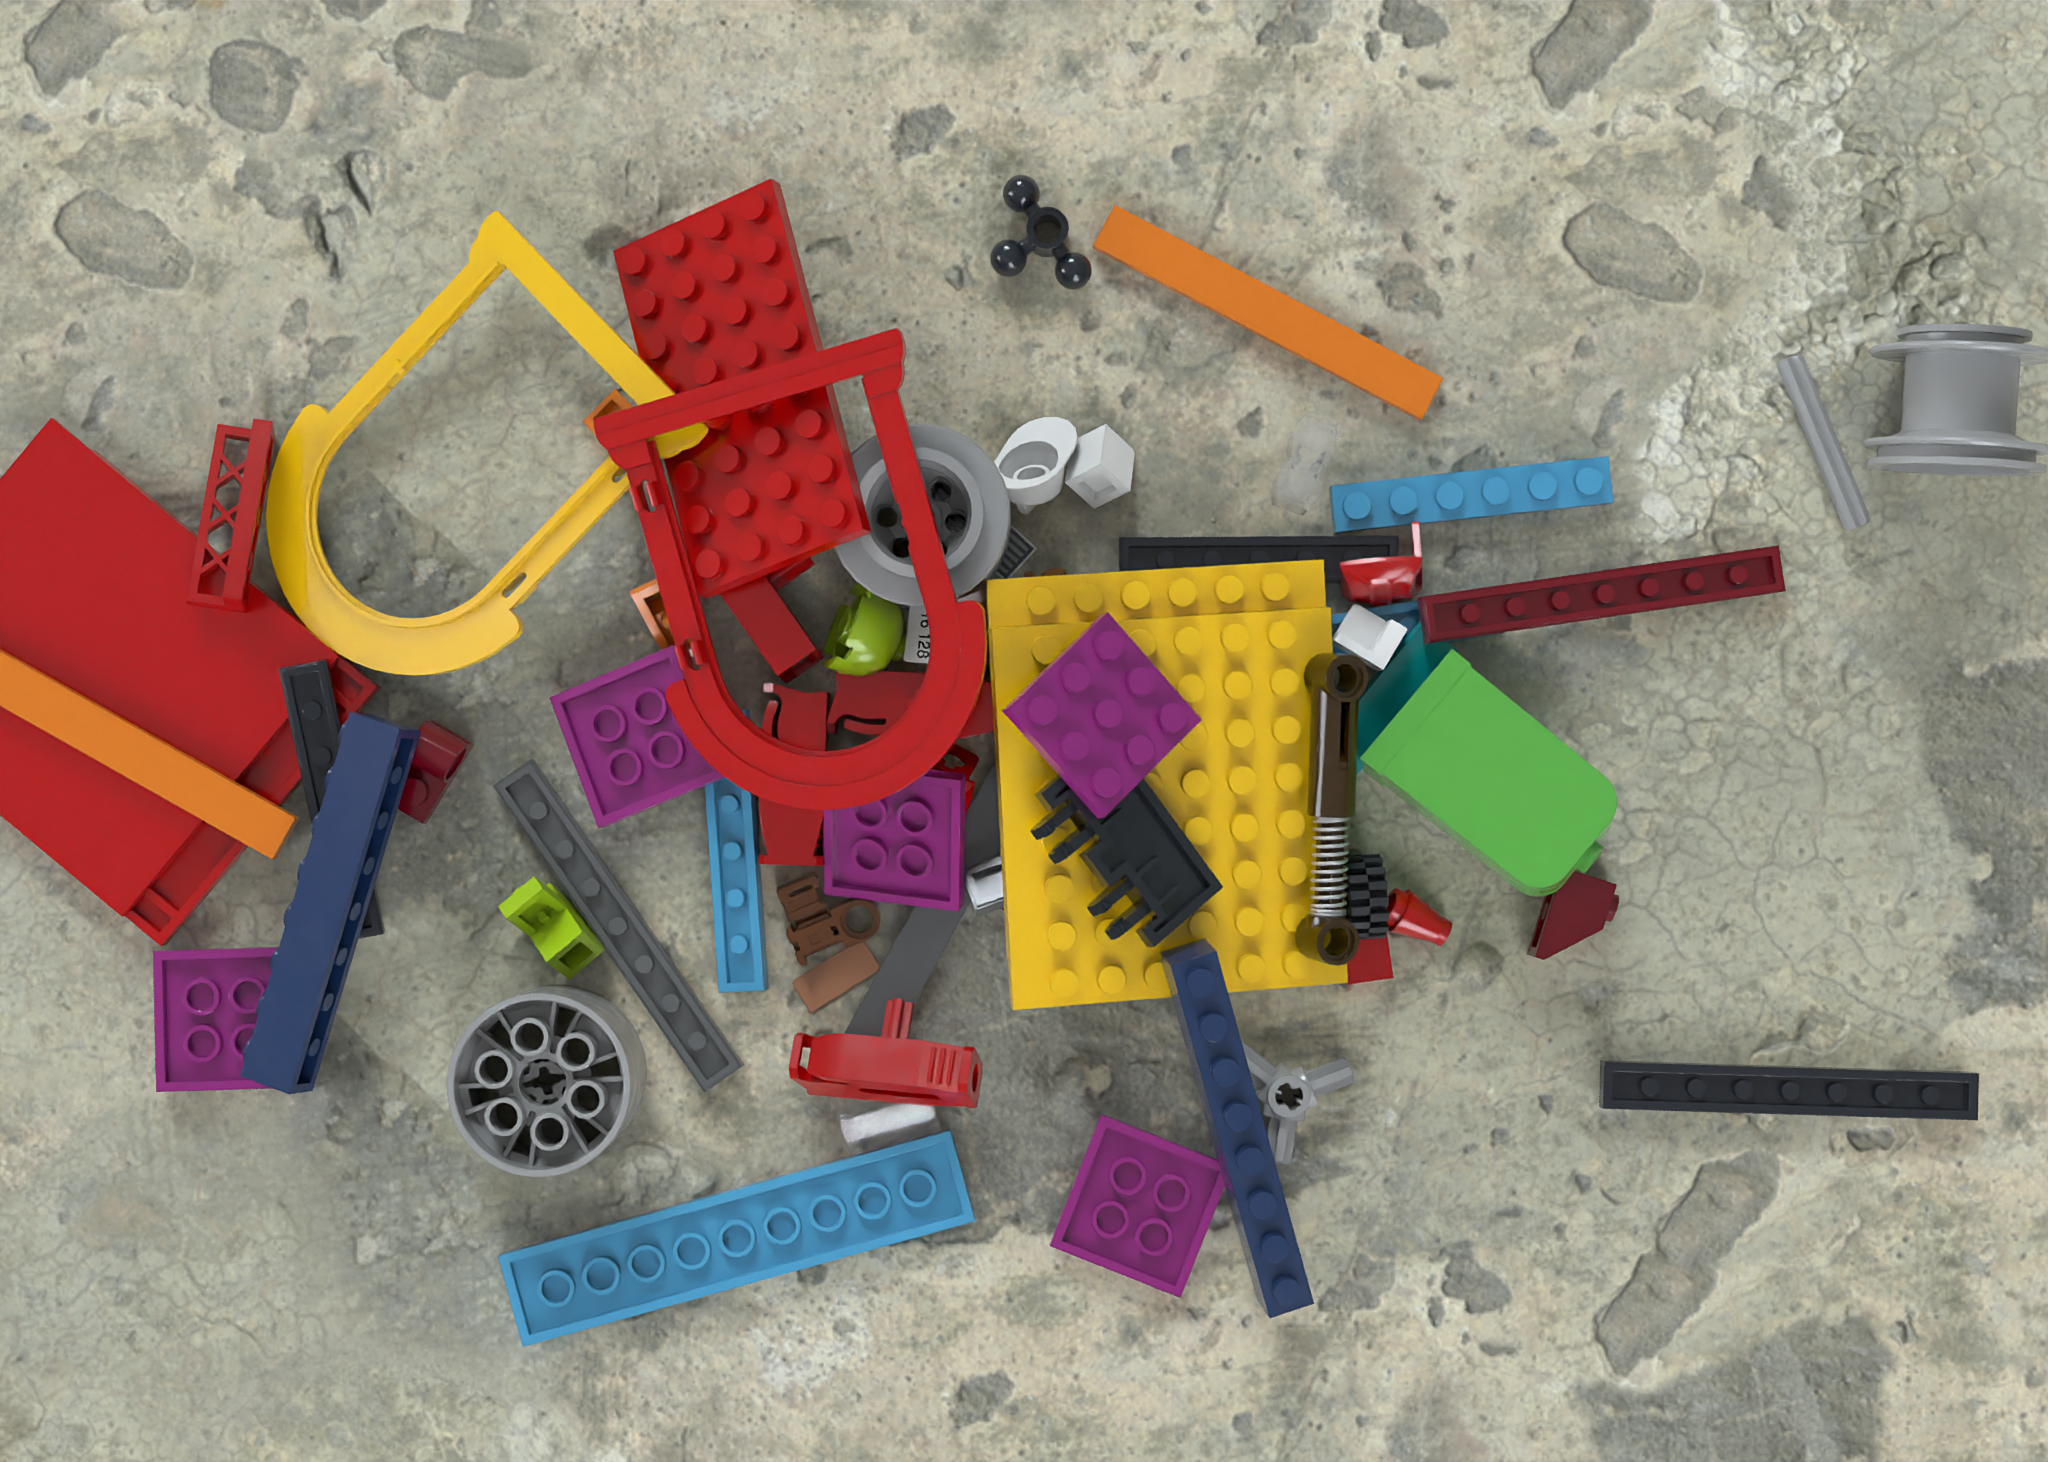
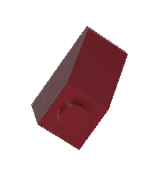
M1575 871L1560 889L1544 897L1527 955L1545 960L1603 930L1605 922L1613 920L1618 908L1619 895L1614 894L1617 884Z

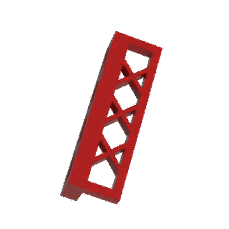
M253 418L251 429L223 424L217 425L187 591V605L245 613L275 443L273 421ZM227 439L249 442L246 460L236 467H233L224 455ZM223 464L228 472L220 477ZM235 479L241 487L239 502L226 512L216 499L217 490ZM215 507L221 516L212 521ZM227 523L233 530L231 547L218 556L208 543L209 535ZM207 552L213 560L204 565ZM219 567L225 574L222 596L199 593L202 578Z

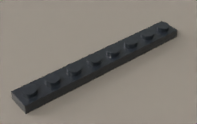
M1600 1060L1599 1107L1602 1109L1978 1120L1979 1073Z

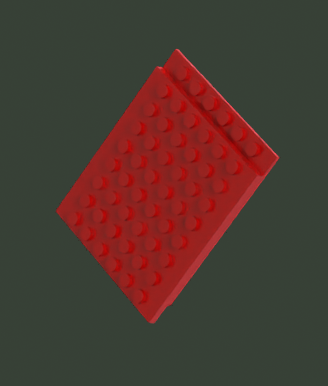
M50 418L0 478V649L282 807L302 783V777L278 669L280 667L328 659L341 725L347 721L350 712L360 713L381 687L347 658L328 647L300 619L252 579L250 581L245 613L187 605L186 597L198 535L99 452L89 448L57 420ZM214 549L218 556L221 555L217 550ZM207 552L204 565L213 560ZM219 567L202 578L199 593L222 596L225 574ZM0 706V816L120 916L128 918L160 946L167 945L248 848V845Z

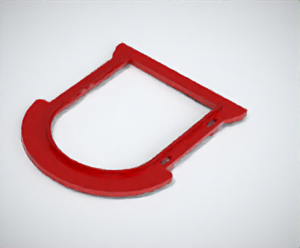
M899 328L594 418L593 421L596 438L599 443L608 451L612 461L620 468L626 470L631 487L629 490L635 512H638L675 643L674 650L679 668L684 675V679L675 681L667 687L665 692L666 701L679 727L705 761L740 788L780 805L811 810L846 809L866 805L906 788L933 768L955 744L976 706L983 683L987 658L985 610L975 600H966L959 603L957 601L899 392L905 377L904 361L906 357V343L903 333ZM863 376L861 378L895 503L899 504L903 520H901V524L907 532L910 543L908 549L926 610L930 634L929 660L923 683L916 698L904 715L887 731L864 744L852 748L833 751L808 750L784 743L761 730L748 719L730 695L718 665L655 440L649 441V439ZM645 480L648 481V483H645L651 507H655L654 512L649 510L643 489V482ZM689 638L693 640L692 642H690V645L695 659L696 665H700V668L698 670H696L693 666V662L687 645V640Z

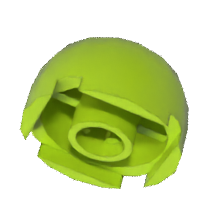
M857 582L848 592L856 596L851 606L840 605L829 629L823 652L831 655V658L824 660L823 666L845 675L865 676L882 671L890 660L898 662L905 651L906 636L902 634L904 620L899 605L873 594Z

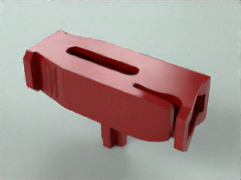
M811 557L720 593L770 667L785 684L791 682L824 658L778 592V590L815 565ZM805 657H808V659H806L804 662L796 666L794 669H791V667L794 666L796 663H798Z
M836 671L837 690L826 722V733L837 734L840 720L845 716L851 715L866 720L885 719L886 723L883 725H869L850 719L844 720V728L850 731L874 736L881 735L892 727L909 709L920 690L926 673L879 671L871 675L852 676ZM983 681L976 706L958 739H970L972 736L980 737L981 734L989 735V733L994 732L991 681Z
M764 683V692L779 695L782 707L779 701L768 702L763 718L762 730L776 738L778 718V740L808 750L829 751V734L826 733V722L830 712V693H805L774 683ZM759 798L760 827L763 830L762 836L765 839L764 845L768 854H759L758 864L823 866L824 855H816L821 845L820 839L823 837L824 810L799 809Z
M894 998L893 1001L887 1000L881 1037L844 1033L814 1037L807 1033H797L793 1040L789 1076L804 1087L808 1095L925 1106H966L967 1108H976L979 1101L983 1063L975 1047H962L909 1039L914 1003ZM810 1047L811 1050L809 1055L808 1067L806 1070L804 1067L800 1066L801 1055L803 1048Z

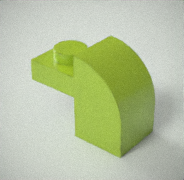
M534 876L524 885L518 887L510 897L498 906L509 922L531 938L546 963L569 980L605 951L587 922L568 899L550 882L545 885Z

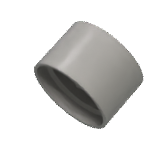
M546 985L529 989L486 1009L461 1035L448 1067L447 1096L451 1115L457 1129L467 1144L480 1157L495 1167L509 1173L528 1177H549L564 1174L580 1168L593 1160L612 1144L633 1121L642 1102L646 1086L645 1053L640 1038L630 1020L616 1005L605 997L588 989L571 985ZM559 1006L576 1011L565 1035L555 1034ZM501 1022L510 1035L513 1046L511 1049L491 1034ZM527 1023L536 1024L542 1029L544 1040L539 1048L528 1046L522 1038V1030ZM571 1038L582 1039L589 1046L590 1054L586 1062L579 1063L570 1058L567 1046ZM490 1056H499L507 1063L508 1072L504 1080H496L488 1073L486 1066ZM617 1056L621 1075L593 1076L594 1067L592 1065ZM528 1066L530 1068V1071L524 1074V1071ZM546 1066H548L551 1074L558 1073L559 1075L565 1074L566 1076L553 1085V1090H551L549 1083L530 1082L545 1073ZM588 1085L596 1089L600 1097L599 1105L596 1109H586L578 1102L577 1092L580 1086ZM479 1088H498L499 1097L483 1103ZM533 1094L537 1097L536 1101H533L528 1095ZM555 1097L558 1099V1101L548 1104L550 1099ZM500 1103H508L516 1109L518 1120L515 1126L508 1127L499 1122L496 1111ZM545 1118L557 1119L562 1124L564 1135L561 1141H551L544 1136L542 1123ZM574 1118H584L601 1133L595 1139L588 1142L575 1123ZM525 1125L531 1126V1148L517 1143Z

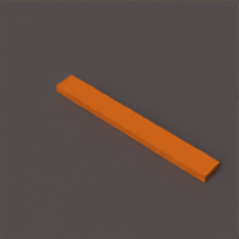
M1114 205L1093 244L1094 250L1418 421L1422 420L1444 379L1117 205Z
M0 649L1 707L271 859H277L299 817Z

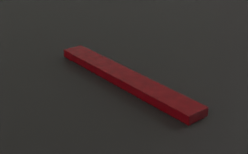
M1779 545L1421 596L1417 598L1424 644L1780 593L1785 592L1786 589Z

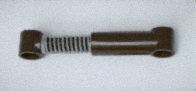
M1321 653L1310 659L1304 671V683L1311 694L1307 815L1315 818L1312 821L1317 823V828L1314 827L1312 829L1317 831L1316 836L1312 837L1313 840H1316V844L1311 846L1316 848V853L1311 854L1312 857H1316V861L1311 862L1312 865H1315V870L1310 871L1312 874H1315V878L1310 880L1315 882V887L1310 888L1312 891H1315V894L1310 896L1311 899H1314V902L1309 905L1311 907L1309 914L1299 923L1295 940L1297 948L1305 957L1329 965L1340 966L1353 959L1358 951L1360 942L1358 931L1349 922V916L1346 913L1345 905L1347 901L1343 897H1346L1347 893L1343 889L1348 885L1343 881L1348 876L1343 872L1349 869L1344 865L1349 861L1344 857V855L1349 853L1344 848L1349 844L1345 838L1350 835L1345 831L1350 827L1345 821L1355 817L1359 697L1362 696L1367 688L1368 672L1363 661L1356 656ZM1337 667L1340 678L1338 684L1334 687L1332 675ZM1330 930L1331 939L1328 946L1324 948V936Z

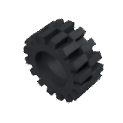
M1380 854L1344 856L1349 860L1344 864L1349 869L1343 872L1348 876L1343 882L1348 885L1344 889L1347 893L1344 900L1347 901L1345 908L1349 916V922L1358 931L1359 940L1386 938V932H1388L1387 921H1389V912L1387 910L1389 897H1387L1388 884L1385 881L1386 871L1385 867H1383L1382 857H1380Z

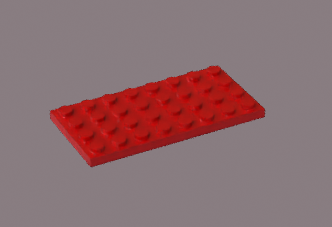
M772 178L613 251L638 355L675 394L824 350L781 185ZM833 384L704 422L709 430L699 444L682 450L673 457L664 459L687 555L700 597L710 598L871 533Z

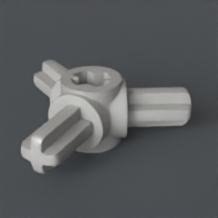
M1242 1043L1253 1085L1258 1089L1256 1093L1257 1098L1264 1102L1263 1115L1270 1117L1267 1135L1275 1163L1289 1164L1293 1156L1297 1121H1305L1306 1109L1317 1105L1315 1098L1352 1084L1355 1081L1352 1068L1345 1057L1338 1058L1304 1072L1301 1066L1290 1070L1280 1063L1275 1067L1246 1043ZM1285 1083H1288L1292 1089L1298 1088L1299 1090L1298 1095L1293 1094L1295 1102L1290 1105H1286L1282 1099H1275L1276 1093L1282 1094L1279 1087Z

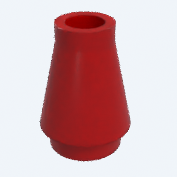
M1395 888L1387 896L1389 897V906H1387L1389 912V921H1387L1388 931L1429 941L1437 946L1445 943L1452 929V921L1441 916L1410 889L1402 891Z

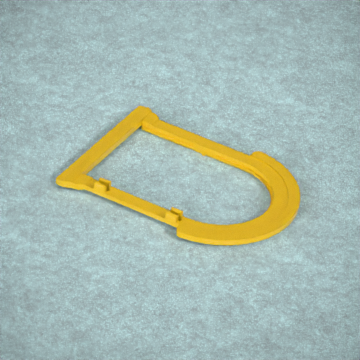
M499 211L491 213L482 223L478 237L470 249L469 263L330 412L324 407L315 404L307 405L302 409L285 437L272 470L266 507L267 539L274 571L285 597L305 626L328 647L343 657L373 670L410 676L439 675L478 664L497 654L522 634L523 622L513 611L516 606L522 604L538 588L537 584L621 496L631 488L627 473L620 481H615V477H621L626 470L617 466L609 456L479 593L457 608L440 615L426 618H399L378 612L360 602L347 591L330 568L320 541L317 513L322 482L332 458L348 436L506 268L638 405L675 394ZM700 423L650 438L649 441H656L660 459L670 458L682 450L699 444L708 433L709 428L704 423ZM526 577V579L520 584V586L509 597H506V591L512 592V590Z

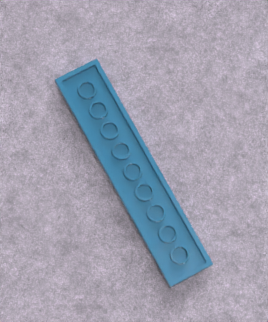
M949 1128L503 1252L498 1258L521 1343L524 1347L974 1222L975 1215L952 1131Z

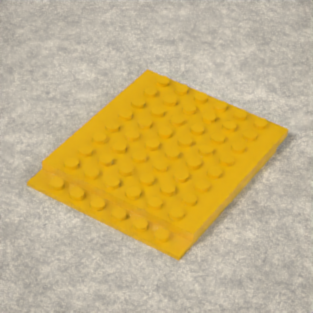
M1324 560L985 580L1006 954L1009 968L1011 1008L1013 1010L1172 997L1159 952L1203 938L1217 951L1228 993L1348 983L1347 963L1335 966L1309 959L1300 953L1295 940L1297 927L1301 920L1309 914V909L1311 908L1309 905L1314 902V899H1311L1310 896L1315 894V891L1310 889L1315 887V882L1310 881L1312 878H1315V874H1312L1310 871L1315 870V865H1312L1311 862L1316 861V857H1312L1311 854L1316 853V848L1311 846L1316 844V840H1313L1312 837L1316 836L1317 831L1312 829L1314 827L1317 828V823L1312 821L1315 818L1307 815L1311 694L1304 683V671L1310 659L1317 654L1333 653L1331 607H1326ZM1106 612L1114 618L1201 718V721L1144 779L1223 888L1155 947H1147L1136 933V930L1151 918L1149 914L1130 928L1128 932L1115 940H1110L1104 932L1114 919L1133 904L1126 894L1113 904L1108 911L1094 917L1087 909L1090 902L1107 888L1102 887L1079 856L1095 842L1092 838L1073 852L1072 855L1054 864L1049 858L1048 853L1051 852L1056 844L1075 831L1077 827L1068 818L1052 834L1045 838L1036 840L1030 832L1037 823L1052 811H1046L1034 794L1054 779L1058 773L1002 711L1101 614ZM1333 672V675H1332L1333 685H1334V672ZM1330 930L1327 931V933L1324 936V948H1326L1330 942Z

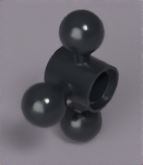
M1017 175L1010 178L1004 186L1003 199L1011 210L1025 213L1028 217L1026 237L1019 242L1011 239L998 242L993 247L990 255L993 269L1001 276H1016L1024 270L1027 264V255L1034 252L1041 257H1055L1057 260L1055 276L1063 287L1072 290L1084 287L1092 275L1091 263L1086 256L1078 252H1070L1066 246L1069 225L1065 215L1056 208H1041L1038 205L1040 190L1034 179L1026 175ZM1051 222L1060 229L1061 234L1055 241L1046 243L1040 241L1035 236V228L1041 223Z

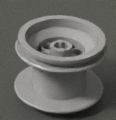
M1986 324L1912 325L1898 329L1897 337L1905 340L1904 342L1884 343L1869 349L1872 357L1905 363L1901 432L1889 437L1866 439L1863 442V446L1866 449L1877 451V457L1866 459V467L1894 472L1959 476H2031L2046 473V465L2036 463L2037 456L2048 455V445L2025 441L2015 435L2020 366L2048 363V348L2024 344L2032 341V331L2017 327Z
M909 424L940 540L947 548L945 558L956 597H959L971 591L983 579H991L999 569L1008 549L1011 533L1010 500L1005 481L988 454L965 435L937 425ZM877 435L867 439L851 453L871 533L836 546L834 549L843 566L859 584L873 594L897 603L900 609L909 610L910 606H924L910 555L905 558H898L893 554V546L897 541L909 540L906 529H903L901 524L903 518L898 503H895ZM939 483L946 484L951 489L950 497L943 502L935 501L931 497L932 488ZM885 509L894 510L898 516L895 525L889 528L882 527L878 523V516ZM952 514L962 515L966 520V525L960 532H951L946 527V520Z

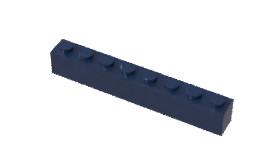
M350 712L347 721L342 725L338 735L340 746L335 763L325 778L324 786L326 792L322 806L312 821V839L309 849L298 868L297 879L299 882L294 899L284 914L283 922L285 928L281 942L271 957L270 970L272 972L266 992L262 994L257 1004L256 1014L258 1018L253 1035L247 1041L243 1050L244 1065L241 1077L287 1094L313 1091L421 734L420 730L372 714Z
M1203 938L1159 952L1256 1298L1269 1319L1314 1304L1217 951Z

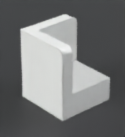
M1104 424L1078 438L1075 449L1067 461L1065 483L1095 509L1130 492L1134 450L1107 424Z
M1354 604L1334 634L1332 645L1349 655L1358 657L1364 664L1378 672L1384 670L1405 635L1407 628L1392 619L1385 621L1362 606Z

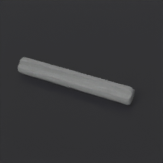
M1796 354L1780 361L1777 365L1778 371L1843 528L1845 530H1853L1867 524L1870 521V516L1804 356Z

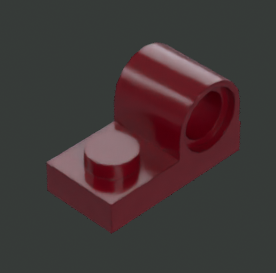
M435 720L424 722L418 729L421 731L398 806L400 811L422 824H427L474 746L472 742Z

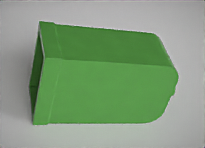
M1453 649L1449 651L1360 757L1366 774L1381 786L1388 787L1510 885L1529 896L1541 897L1556 892L1576 869L1585 874L1602 853L1601 850L1604 847L1599 842L1608 832L1617 809L1615 789L1602 773L1471 667V663Z

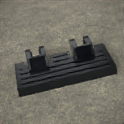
M1059 775L1034 794L1046 811L1052 810L1031 829L1030 832L1036 840L1052 834L1068 818L1077 827L1075 831L1056 844L1051 852L1048 853L1049 858L1054 864L1072 855L1089 839L1092 838L1095 841L1079 856L1102 887L1107 888L1090 902L1087 907L1094 917L1105 913L1125 894L1133 903L1105 929L1104 932L1110 940H1115L1124 935V933L1128 932L1130 928L1149 914L1151 918L1139 927L1136 933L1147 947H1155L1223 888L1144 778L1104 818L1099 819L1096 818Z

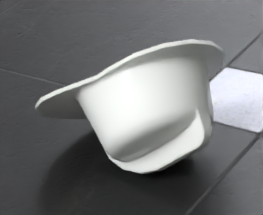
M1042 417L1029 421L1011 435L998 457L994 460L1005 481L1009 500L1017 505L1018 510L1022 514H1029L1036 505L1052 500L1062 489L1064 466L1073 453L1078 440L1076 428L1068 420L1059 417Z

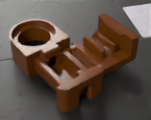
M816 872L781 885L776 889L790 922L787 926L786 935L789 942L793 945L795 956L801 965H807V956L840 942H843L845 948H848L874 936L880 926V911L876 903L872 900L849 898L830 906L829 911L831 915H829L826 909L829 907L827 900L821 902L815 888L820 887ZM807 885H812V888L793 896L789 894ZM864 906L871 911L873 922L869 928L863 931H855L847 925L845 917L852 907ZM795 921L798 929L794 930L791 922Z

